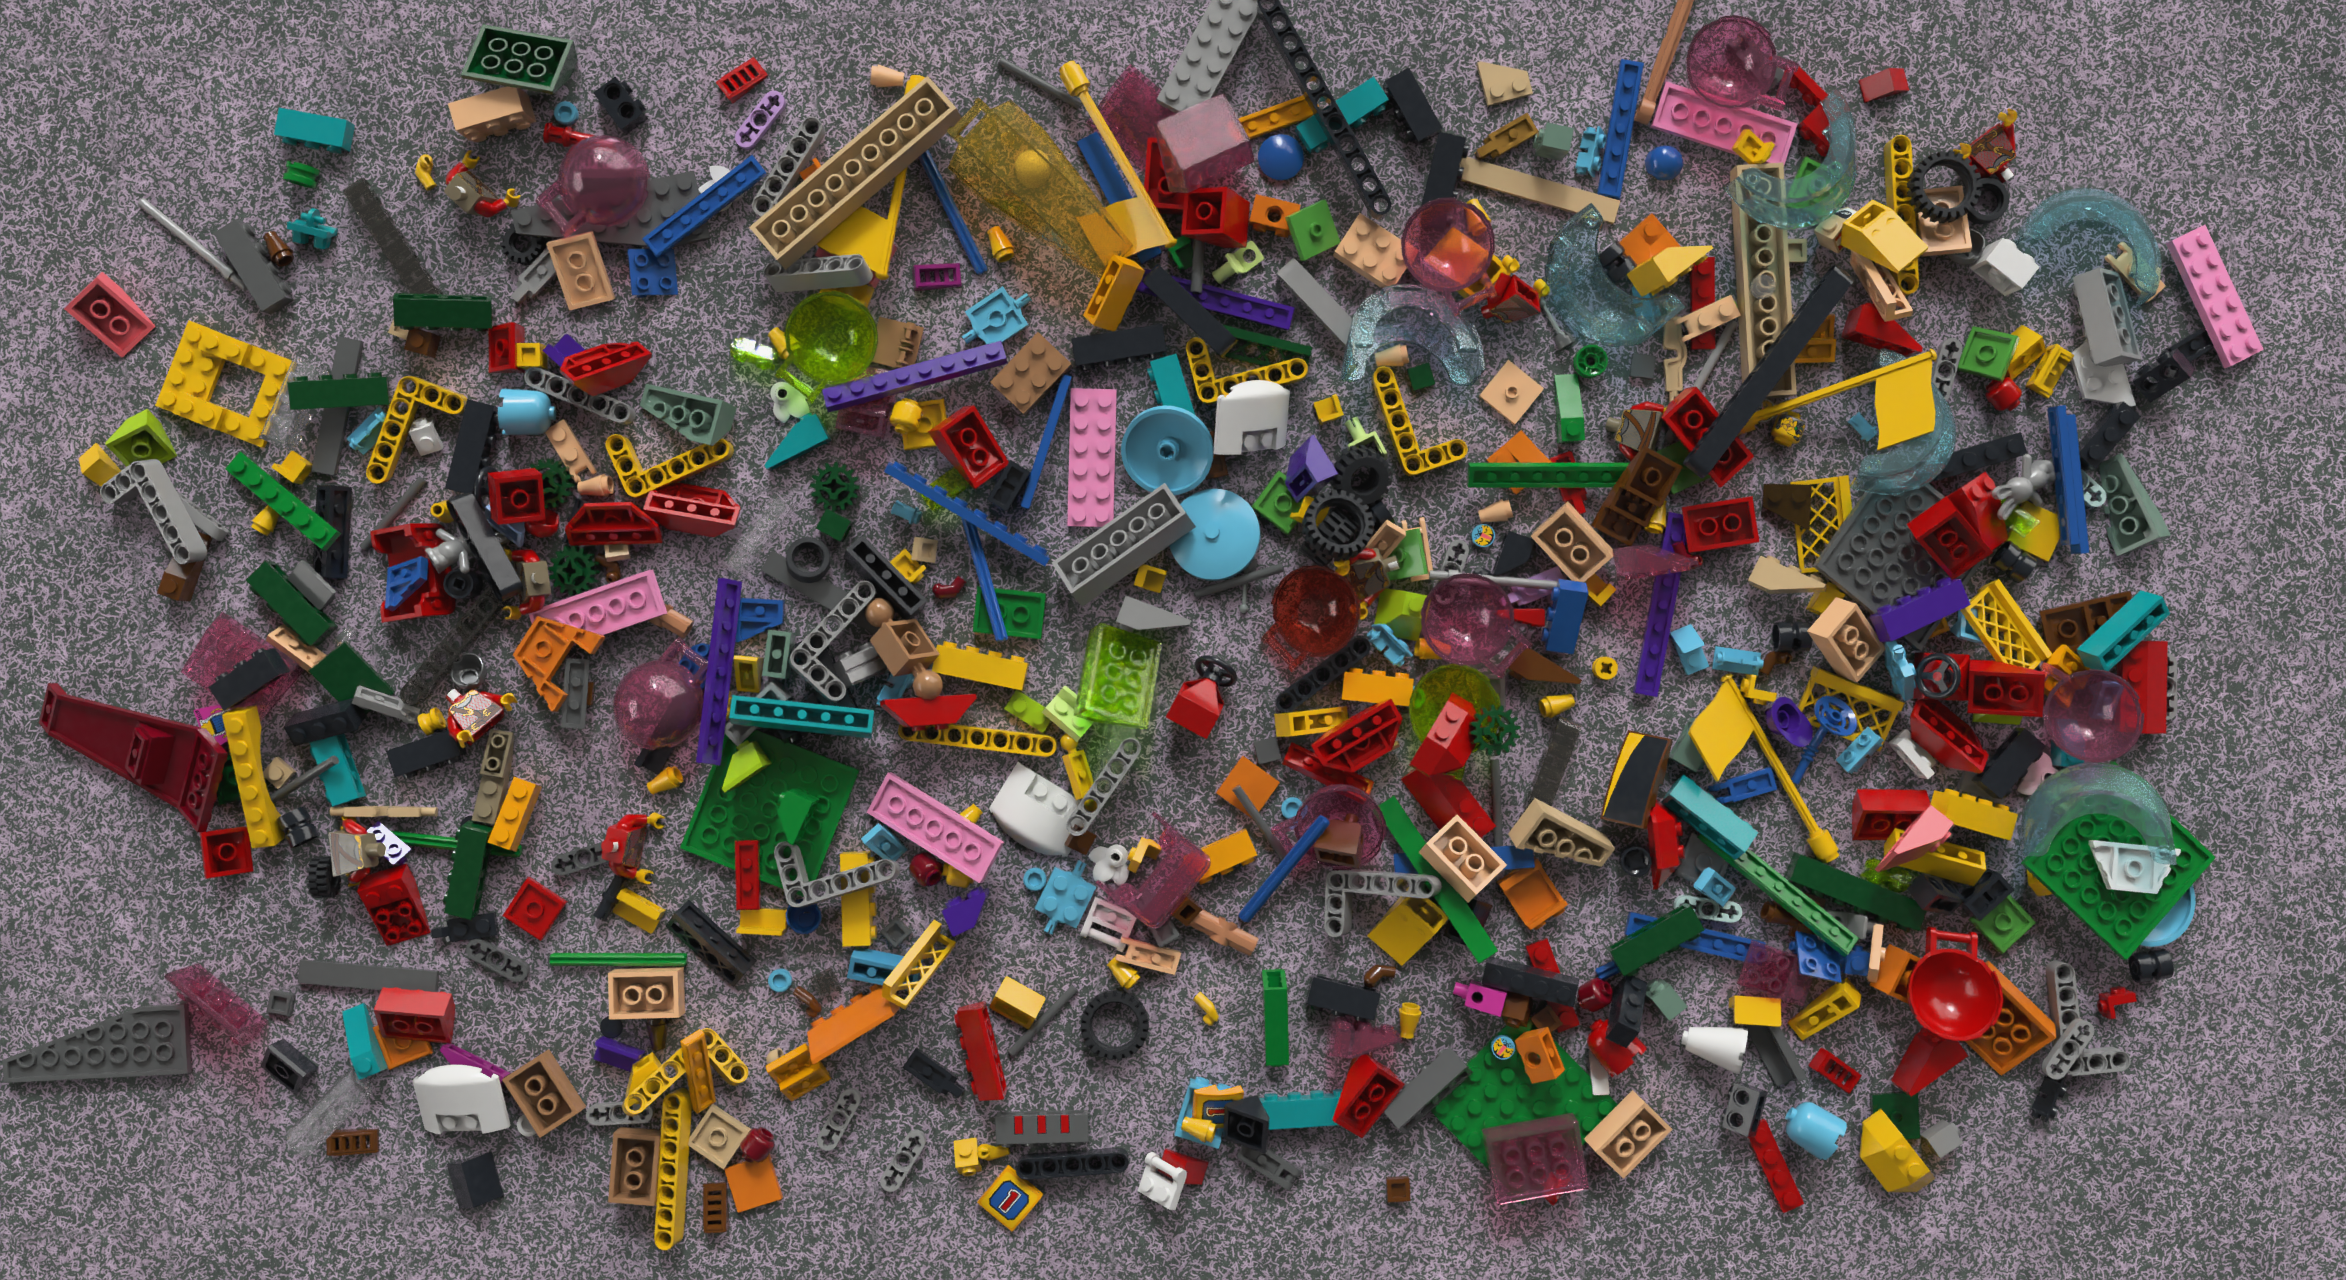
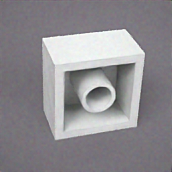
M2002 238L1987 245L1979 260L1969 268L2006 296L2023 289L2040 266L2035 263L2032 256L2019 251L2014 242Z

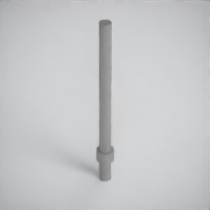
M145 198L139 200L138 205L219 270L221 276L228 282L232 281L243 291L248 290L236 269L231 265L223 263Z
M1731 320L1727 323L1715 345V349L1712 350L1692 387H1697L1701 391L1738 325L1736 321ZM1669 428L1663 440L1671 444L1676 435Z
M1448 570V572L1429 571L1430 580L1447 581L1449 584L1465 582L1552 590L1553 586L1557 587L1558 581L1458 573V570Z

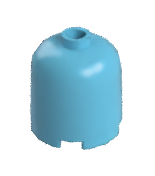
M501 389L499 398L504 399L503 407H498L499 429H504L502 435L543 434L549 429L551 421L556 420V407L551 405V400L545 393L534 390Z
M1804 1102L1795 1108H1790L1785 1116L1788 1137L1820 1160H1827L1836 1151L1838 1145L1835 1142L1839 1135L1844 1137L1847 1128L1845 1121L1812 1102Z

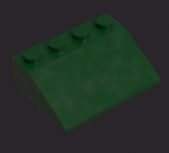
M482 24L461 72V78L554 95L570 79L577 64L578 58L574 41Z

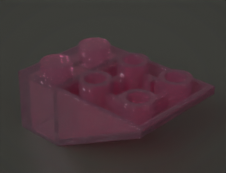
M852 363L847 382L890 370ZM893 395L838 410L835 428L843 432L884 440Z
M1651 544L1613 549L1617 577L1625 576V580L1646 577V572L1648 577L1669 574L1668 569H1670L1671 573L1692 570L1691 565H1698L1697 560Z
M1751 940L1737 984L1803 1007L1813 977L1799 974L1797 954Z
M1335 1017V1020H1329L1325 1048L1329 1056L1353 1059L1402 1041V1037L1398 1030H1394L1393 1025L1381 1024L1380 1027L1371 1026V1022L1358 1021V1024L1349 1023L1347 1018Z

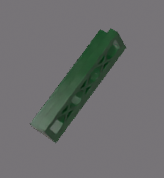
M1223 325L1239 342L1246 343L1241 346L1237 342L1238 349L1232 353L1228 352L1224 357L1265 367L1274 364L1269 362L1265 354L1276 350L1279 351L1283 358L1278 363L1287 361L1296 355L1304 357V361L1308 366L1313 348L1311 346ZM1249 345H1255L1261 354L1255 358L1247 357L1243 349ZM1261 347L1267 348L1268 350H1266L1265 352H1263V350L1261 349ZM1239 351H1241V353L1243 354V356H1242V355H1238V354H1236V353L1239 352ZM1283 352H1284V353L1291 354V355H1289L1288 357H1285V355L1283 354ZM1263 356V358L1265 359V361L1258 360V359ZM1302 366V370L1292 368L1291 372L1292 374L1301 375L1304 372V367Z

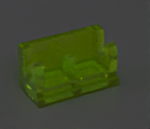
M954 466L929 484L933 488L935 485L942 487L948 491L946 495L952 499L971 486ZM920 493L933 512L942 507Z

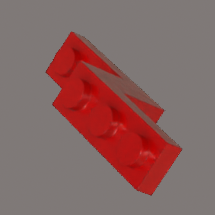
M1795 63L1785 72L1786 83L1793 89L1797 88L1803 94L1802 98L1806 103L1815 106L1797 125L1799 134L1805 140H1811L1816 145V151L1823 157L1827 156L1832 161V166L1837 172H1843L1846 175L1853 170L1858 162L1826 132L1845 111Z

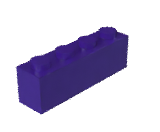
M1950 577L1936 581L1937 585L1932 588L1927 586L1917 590V595L1912 597L1907 595L1897 599V604L1893 606L1888 604L1877 608V613L1869 617L1879 641L1892 642L1971 605L1961 579L1951 580Z

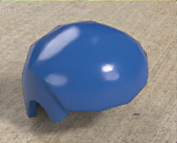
M1671 146L1655 147L1647 154L1645 159L1646 171L1659 181L1673 180L1680 174L1683 168L1682 155L1676 148Z
M796 899L797 903H801L803 901V899ZM817 904L804 908L789 905L785 913L788 926L793 931L802 935L815 931L822 920L821 909Z

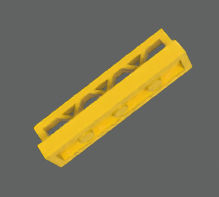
M936 920L932 921L883 982L882 997L906 1010L956 945L955 941L940 934L941 923ZM939 941L947 947L944 950L935 951L933 945ZM933 958L934 963L933 965L922 967L921 960ZM920 973V981L909 982L908 977L911 974ZM905 989L908 990L909 994L905 1000L894 995L897 991Z

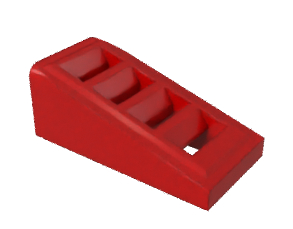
M752 57L716 81V84L733 104L767 78L768 74L758 61ZM751 66L758 72V76L755 77L749 70ZM743 72L748 74L751 78L750 81H746L742 75ZM737 77L744 84L741 87H739V85L734 80ZM731 83L736 90L732 92L727 85Z
M1543 608L1495 610V615L1535 627H1545V610Z
M1822 1047L1808 1065L1848 1094L1851 1093L1862 1076ZM1833 1062H1835L1836 1064L1828 1074L1827 1071L1829 1070ZM1841 1068H1844L1843 1071H1842V1072L1840 1073V1075L1838 1076V1078L1835 1079V1077H1836V1075L1838 1074V1072L1840 1071V1069H1841ZM1848 1072L1851 1073V1076L1843 1085L1842 1081L1844 1080Z

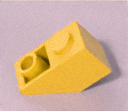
M653 1052L632 1065L625 1094L626 1097L662 1065ZM664 1069V1074L668 1077V1073ZM650 1082L647 1083L646 1090L650 1094L654 1091L658 1092V1086ZM630 1099L628 1107L640 1103L637 1099Z

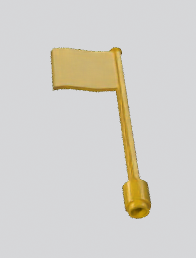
M1075 61L1065 63L1059 68L1063 84L1070 96L1080 98L1137 195L1135 198L1115 202L1092 214L1075 217L1102 263H1109L1113 254L1128 258L1145 249L1165 245L1166 248H1172L1176 245L1177 239H1174L1089 95L1088 88L1091 84L1085 73Z
M911 75L910 79L906 82L904 95L925 77ZM908 166L895 177L888 219L860 206L816 245L836 256L860 254L871 271L875 272L876 278L887 280L889 278V264Z
M1929 349L1928 352L1757 411L1738 435L1756 430L1755 425L1759 424V421L1876 381L1875 409L1879 429L1877 451L1932 433L1935 427L1936 411L1931 376L1932 361L1935 362L1937 360V354L1933 349Z
M1725 674L1720 680L1723 683L1714 699L1697 716L1688 732L1716 782L1719 781L1726 766L1741 751L1751 733H1753L1809 830L1810 837L1807 839V842L1816 858L1824 864L1836 859L1839 856L1837 852L1838 847L1827 829L1822 830L1816 824L1733 680V675Z

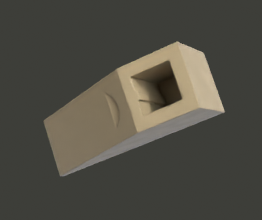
M1769 555L1766 558L1763 556L1759 557L1748 579L1750 585L1769 594L1825 592L1827 589L1822 578L1813 574L1810 577L1801 574V569L1793 565L1785 567L1779 564L1780 560Z

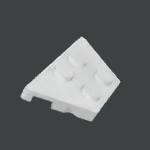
M2087 340L2072 352L2074 357L2071 363L2082 399L2096 400L2109 404L2124 401L2130 407L2136 405L2124 364L2107 367L2095 365L2089 356V350L2091 349Z
M2089 840V846L2107 889L2157 894L2162 886L2163 879L2167 877L2171 870L2169 866L2173 859L2181 853V849Z

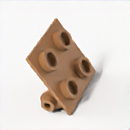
M879 316L868 361L894 368L915 364L924 327L916 326V324L911 322L904 323Z

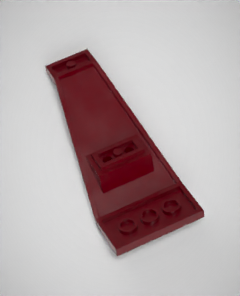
M48 683L39 724L48 735L176 807L197 833L207 831L208 824L212 818L213 805L217 800L218 786L222 781L224 763L227 761V752L207 729L67 695L58 683Z

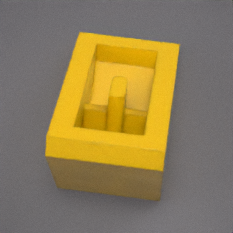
M97 443L79 457L82 474L100 487L121 472L119 467Z
M734 656L737 691L760 693L763 668L762 657Z

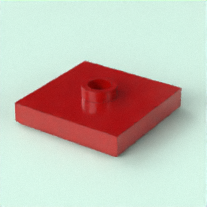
M527 877L502 916L542 941L568 901L533 878Z

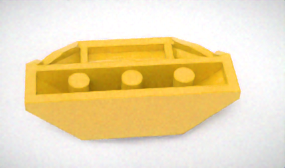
M1879 1109L1862 1122L1860 1158L1887 1192H1918L1936 1179L1882 1109Z

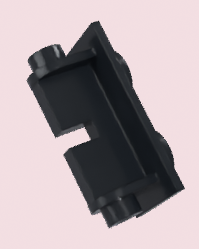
M2044 1076L2039 1091L2047 1094V1097L2045 1099L2038 1095L2036 1096L2030 1109L2032 1110V1116L2040 1119L2041 1115L2046 1117L2045 1122L2049 1118L2054 1119L2059 1108L2055 1106V1102L2058 1097L2063 1098L2067 1089V1085L2063 1084L2065 1081L2063 1078L2060 1083L2056 1081L2057 1079Z

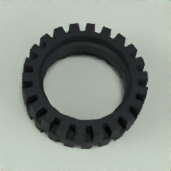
M1940 151L1937 154L1933 153L1926 157L1913 169L1908 178L1910 181L1907 183V188H1910V190L1907 192V196L1912 198L1909 201L1911 206L1916 205L1917 208L1914 211L1917 214L1922 212L1921 217L1924 219L1929 217L1930 222L1935 223L1939 221V223H1945L1948 221L1949 223L1967 214L1977 204L1982 192L1979 191L1982 187V182H1978L1981 176L1980 173L1975 174L1974 171L1977 167L1975 164L1969 165L1971 160L1968 157L1963 160V154L1958 153L1954 155V151H1948L1947 153ZM1936 166H1945L1953 169L1961 177L1965 185V195L1963 201L1958 206L1942 208L1928 199L1924 191L1923 180L1925 174L1930 169Z
M1331 490L1330 493L1326 491L1321 496L1318 495L1307 508L1302 521V533L1306 535L1304 538L1306 543H1311L1309 546L1311 550L1317 549L1316 554L1320 557L1322 554H1325V559L1327 560L1334 557V561H1340L1341 558H1343V561H1346L1350 557H1356L1368 544L1373 534L1374 521H1371L1373 516L1371 512H1367L1369 507L1366 504L1361 505L1362 499H1354L1355 494L1350 493L1347 496L1346 491L1343 490L1339 494L1337 490ZM1326 507L1345 509L1354 516L1359 524L1360 531L1357 539L1345 545L1328 541L1317 529L1316 518L1318 513Z
M1104 991L1091 999L1083 1011L1081 1017L1082 1037L1087 1047L1101 1058L1105 1057L1107 1060L1128 1058L1142 1047L1147 1038L1149 1030L1147 1011L1139 999L1126 991ZM1111 1002L1122 1003L1128 1006L1135 1013L1138 1022L1137 1031L1133 1039L1119 1047L1101 1043L1095 1036L1092 1028L1093 1017L1096 1011L1103 1005Z

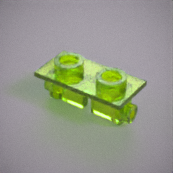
M736 337L733 344L730 343V353L735 360L742 363L749 362L761 370H775L774 361H777L779 358L775 348L760 344L758 351L754 350L757 343L744 337Z
M2006 498L2001 499V504L2006 501ZM2019 505L2013 509L2005 520V524L2023 538L2040 523V521Z
M1868 858L1866 860L1865 867L1868 869L1863 871L1860 876L1867 878L1869 882L1889 887V890L1897 893L1906 891L1911 885L1912 875L1908 871L1895 866L1890 868V872H1887V870L1877 872L1875 868L1881 861L1876 858Z

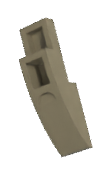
M490 729L480 770L482 775L472 816V821L495 825L507 795L514 749L513 732Z

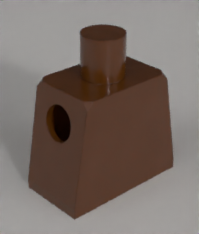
M1346 814L1344 821L1330 820V825L1314 844L1317 861L1359 869L1365 836L1362 825L1358 824L1359 818L1355 814Z

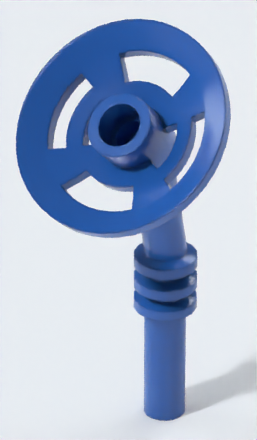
M1823 696L1815 703V716L1821 726L1809 745L1805 746L1807 749L1803 750L1804 754L1800 755L1802 759L1791 778L1792 782L1799 785L1810 762L1814 761L1813 757L1817 756L1815 752H1819L1818 747L1828 732L1836 736L1845 737L1855 731L1857 727L1856 716L1852 709L1839 698ZM1829 704L1838 707L1842 712L1840 713L1835 709L1829 708ZM1846 719L1848 720L1847 730L1844 728L1846 726Z

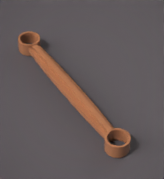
M1677 0L1644 96L1637 108L1634 117L1636 122L1648 125L1653 115L1656 99L1674 58L1694 0Z

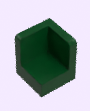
M826 509L816 529L844 543L854 522Z

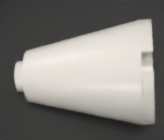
M1689 1027L1688 1031H1683L1681 1044L1685 1045V1050L1726 1070L1739 1074L1743 1063L1741 1061L1743 1053L1745 1054L1748 1029L1743 1027Z

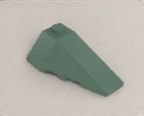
M650 384L645 385L640 403L642 408L670 425V427L683 434L689 440L710 446L717 443L731 430L737 407L723 400Z
M2120 453L2099 464L2101 485L2107 493L2108 506H2104L2105 514H2109L2111 527L2107 528V536L2116 555L2121 556L2171 536L2162 515L2123 454Z

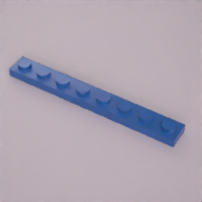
M897 461L894 464L888 462L884 469L885 473L1043 566H1046L1048 563L1049 555L1046 554L1047 550L1042 546L1035 544L1033 547L1026 542L1028 539L1017 532L1013 535L1006 531L1008 527L997 520L993 523L986 519L988 515L981 510L975 509V511H972L966 507L968 503L958 497L955 499L950 498L946 495L948 491L942 487L935 485L933 488L926 484V478L917 473L913 476L906 472L907 467Z

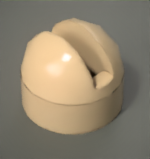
M781 1048L770 1051L766 1058L767 1064L778 1059V1055L780 1057L784 1055Z

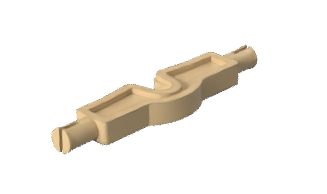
M1677 302L1667 303L1668 316L1664 318L1662 347L1664 350H1674L1677 353L1676 358L1663 361L1665 391L1669 392V403L1678 396V392L1683 390L1682 368L1687 360L1686 344L1681 339L1682 324L1675 326L1673 322L1681 318V316H1677Z
M331 806L330 815L344 817H437L438 807Z

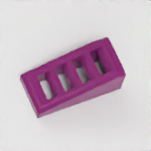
M960 263L914 265L912 268L914 291L962 286ZM953 269L954 281H949L948 270ZM940 270H943L944 282H940ZM930 271H934L935 282L930 281ZM920 272L925 274L924 283H921Z

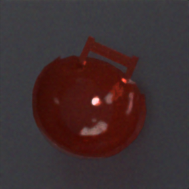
M1302 566L1291 571L1280 581L1275 589L1271 601L1275 623L1260 640L1264 644L1267 643L1285 661L1291 673L1297 670L1309 656L1323 658L1338 652L1350 642L1356 634L1360 623L1361 607L1355 588L1345 576L1325 566ZM1278 631L1291 647L1301 653L1296 659L1274 638Z

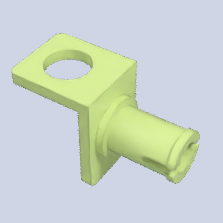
M1249 241L1246 248H1240L1235 253H1227L1225 257L1228 261L1213 271L1212 275L1219 284H1222L1223 281L1234 273H1247L1265 258L1255 242ZM1248 249L1253 250L1256 254L1255 260L1251 263L1246 262L1243 258L1244 252Z
M1358 417L1352 418V422L1348 420L1345 423L1354 440L1347 445L1348 451L1350 446L1355 445L1359 448V445H1366L1374 441L1384 460L1387 459V452L1376 431L1366 434Z

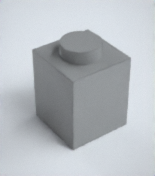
M1943 1119L1920 1134L1931 1152L1940 1159L1963 1143L1959 1137L1961 1132L1953 1122L1948 1123Z

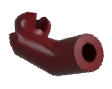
M1683 541L1672 544L1679 565L1688 569H1696L1702 566V557L1687 553Z
M957 576L951 585L935 584L932 588V593L938 599H951L956 597L967 582L960 576Z

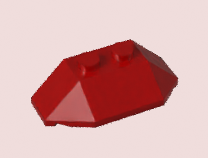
M638 341L631 342L630 344L606 343L565 357L560 367V373L576 387L591 396H596L631 383L650 360L652 353Z
M676 483L659 490L649 491L643 507L644 513L669 530L708 537H716L734 529L741 511V507L735 503L725 490L685 483Z
M632 502L585 503L565 526L570 546L656 544L663 542L659 525Z
M1452 692L1409 766L1427 777L1463 768L1477 744L1471 743L1475 736L1468 733L1474 730V727H1471L1469 723L1476 722V719L1473 717L1476 714L1473 704Z
M976 694L938 696L934 699H924L922 697L885 699L880 701V706L905 728L912 727V731H925L926 726H935V730L949 729L950 724L956 723L977 697Z
M1390 698L1362 710L1328 730L1311 747L1322 766L1353 773L1393 749L1403 718Z
M1916 700L1910 715L1911 739L1945 767L1982 773L1989 754L1982 748L1981 742L1973 729L1938 700Z
M1656 799L1655 807L1651 806L1647 824L1652 861L1653 890H1658L1682 863V859H1685L1684 845H1680L1679 836H1683L1682 822H1678V817Z

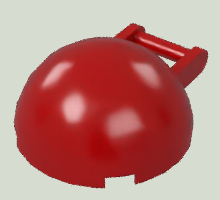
M1928 927L1926 931L1925 955L1914 965L1908 977L1906 988L1907 1001L1912 1014L1922 1027L1939 1038L1952 1041H1968L1979 1038L1991 1026L1995 1025L2002 1011V986L1996 972L1992 971L1983 960L1977 958L1978 935L1976 932L1963 934L1939 931L1935 927ZM1937 940L1966 943V952L1958 949L1936 950Z

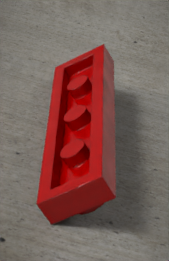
M1708 257L1697 266L1694 264L1693 269L1690 271V313L1715 302V257ZM1715 328L1690 339L1691 350L1715 349Z
M1293 742L1289 745L1282 762L1283 765L1364 804L1368 800L1374 781L1355 772H1343L1342 770L1322 766L1315 753Z
M1547 938L1525 945L1533 967L1560 973ZM1546 1001L1547 1005H1550L1563 1023L1556 1028L1558 1033L1580 1025L1573 1007Z
M1762 1119L1760 1120L1756 1136L1747 1138L1781 1211L1786 1213L1803 1205L1804 1202L1767 1121Z

